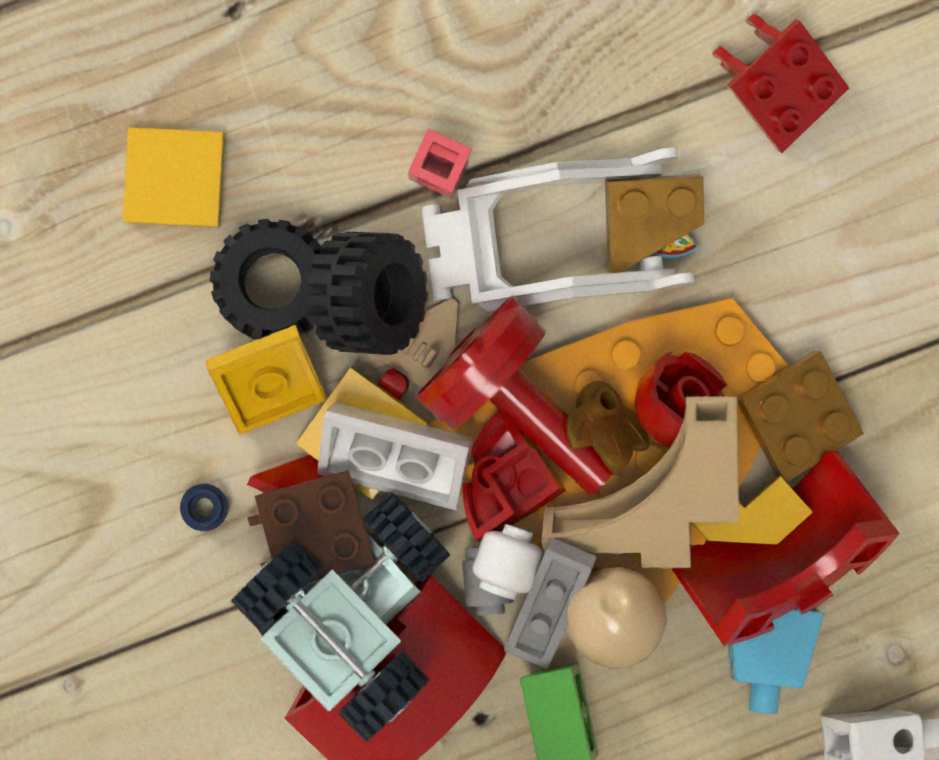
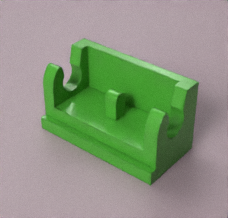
M579 663L548 668V670L531 672L530 675L520 677L537 760H595L599 755Z

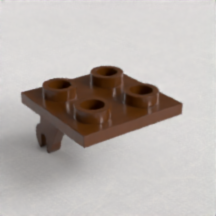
M349 470L255 496L259 514L247 517L249 526L263 525L271 558L278 555L296 539L323 567L311 581L324 578L332 569L336 574L374 564ZM268 561L260 563V566L263 567Z

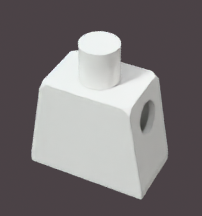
M900 709L821 715L825 760H925L924 749L939 748L938 718L922 720L920 714Z

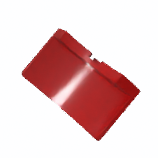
M837 450L827 451L813 469L792 488L813 513L778 544L705 541L704 545L697 544L691 546V568H671L723 646L740 643L774 630L772 620L796 608L801 615L814 609L833 596L829 589L831 585L852 569L860 575L900 534Z
M429 575L423 582L419 580L414 583L421 592L386 624L401 642L372 669L375 672L372 676L374 677L403 650L430 679L398 716L390 723H387L370 740L365 742L338 712L366 684L362 687L357 684L329 712L303 686L284 719L327 760L419 759L473 705L505 658L506 651H504V647L432 575Z

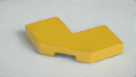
M777 476L744 507L739 502V522H721L717 524L707 522L691 523L708 541L778 544L813 512L781 476Z

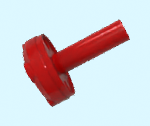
M512 295L479 327L472 330L449 355L448 360L424 385L415 398L440 422H445L452 430L467 421L489 400L588 495H592L613 474L603 463L592 445L580 450L570 448L566 432L568 415L519 369L539 345L546 334V330L538 323V319Z

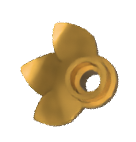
M594 381L581 390L576 401V409L568 415L566 421V432L570 448L580 450L592 445L612 474L617 475L630 462L633 450L641 452L648 450L649 436L640 424L636 412L622 404L619 395L610 385L605 382Z

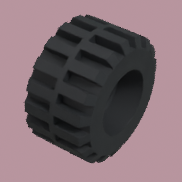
M261 219L258 220V224L251 226L247 223L239 227L240 232L233 237L229 234L223 241L225 246L221 252L216 251L213 258L215 262L214 271H210V282L213 283L211 294L224 319L234 328L255 340L296 325L299 334L304 332L307 334L314 327L311 325L308 316L311 312L310 305H306V294H309L307 278L308 273H312L313 270L311 263L314 256L321 254V245L302 227H296L291 225L289 221L281 219L278 222ZM268 254H281L290 258L298 267L301 276V286L296 297L288 305L275 310L264 309L254 304L248 297L245 289V278L250 266L257 259Z
M345 232L332 235L331 241L326 240L320 246L321 254L314 256L311 263L313 270L312 273H308L307 278L309 294H306V305H310L311 312L308 316L311 325H316V335L320 340L326 341L327 347L339 352L393 355L397 354L398 350H404L409 346L410 338L415 339L417 336L419 323L423 322L426 313L424 310L425 302H428V291H426V282L428 280L426 271L422 269L423 260L420 253H415L414 244L410 240H404V236L400 234Z

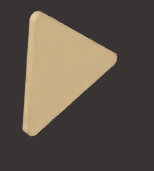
M449 299L425 311L424 320L419 323V332L415 339L410 338V344L407 348L398 350L397 354L372 355L391 368L397 369L414 384L423 388L448 360L449 355L455 349L458 302L455 299Z

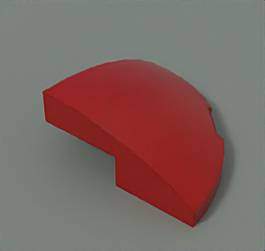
M501 411L495 414L479 433L472 446L470 457L476 459L471 483H463V504L466 519L475 540L478 542L482 541L484 534L488 531L501 532L505 524L513 525L566 491L538 447Z

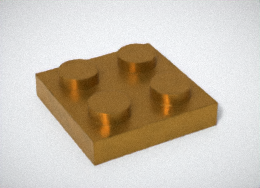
M813 350L737 397V403L776 477L781 476L786 483L817 464L827 451L839 450L864 434L821 351Z

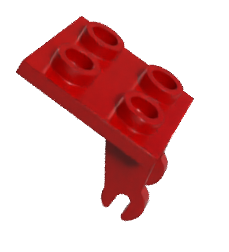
M753 13L746 20V23L756 29L754 33L769 44L770 47L750 66L733 57L721 46L717 47L712 52V55L721 60V67L734 76L727 84L728 88L776 150L783 153L849 87L801 21L795 19L781 32Z

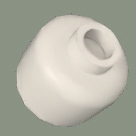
M505 524L503 532L488 531L484 534L472 568L473 574L481 580L479 588L516 600L518 593H528L531 590L534 577L543 558L542 549L530 542L533 535L532 532Z

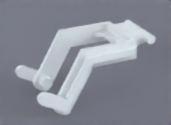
M675 147L663 148L625 159L554 162L470 179L464 189L457 190L460 210L441 214V208L438 204L421 207L426 248H440L441 255L439 258L428 260L433 301L452 299L451 288L470 286L472 304H479L487 312H495L512 295L523 306H531L573 298L662 291L695 283L694 273L676 274L675 268L663 269L662 256L646 257L638 262L640 271L572 276L513 287L501 277L493 209L502 196L556 185L604 183L605 180L658 177L662 175L660 164L679 158L678 149Z

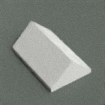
M335 402L326 410L323 418L317 474L328 476L349 470L353 484L387 493L392 492L402 497L456 510L475 438Z

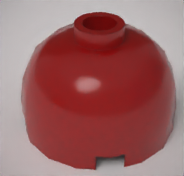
M672 352L665 353L641 377L635 395L636 416L643 429L654 441L670 449L683 423L686 411V397H725L722 390L727 384L722 375L708 361L690 352H684L680 356L671 355Z

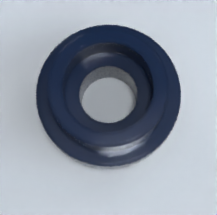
M198 484L188 489L183 495L180 503V513L184 522L192 529L210 531L219 527L226 519L228 501L225 494L218 487L211 484ZM202 498L209 499L213 504V511L207 517L199 515L196 510L197 502Z

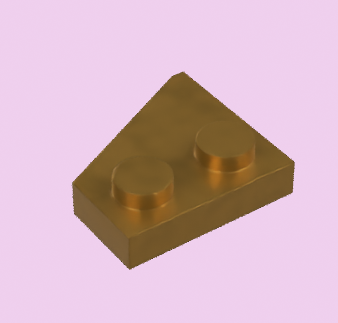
M699 174L605 180L607 271L609 273L624 271L704 225L703 176Z

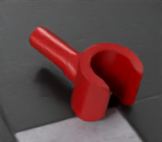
M390 368L385 372L378 385L398 400H401L409 388V380L407 376L397 369Z

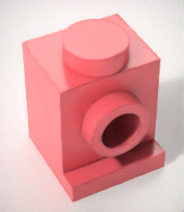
M428 129L408 171L409 180L453 199L467 169L468 158L472 148Z

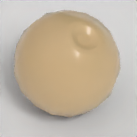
M622 567L605 568L589 575L585 586L571 598L566 611L567 632L576 649L594 664L611 669L632 667L646 660L660 644L667 624L665 603L656 587L640 573Z

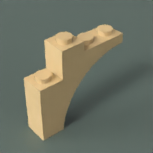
M737 396L686 397V411L679 433L667 453L648 473L627 487L596 500L568 506L545 507L542 531L543 553H545L553 537L587 553H641V568H691V522H707L712 524L739 522Z

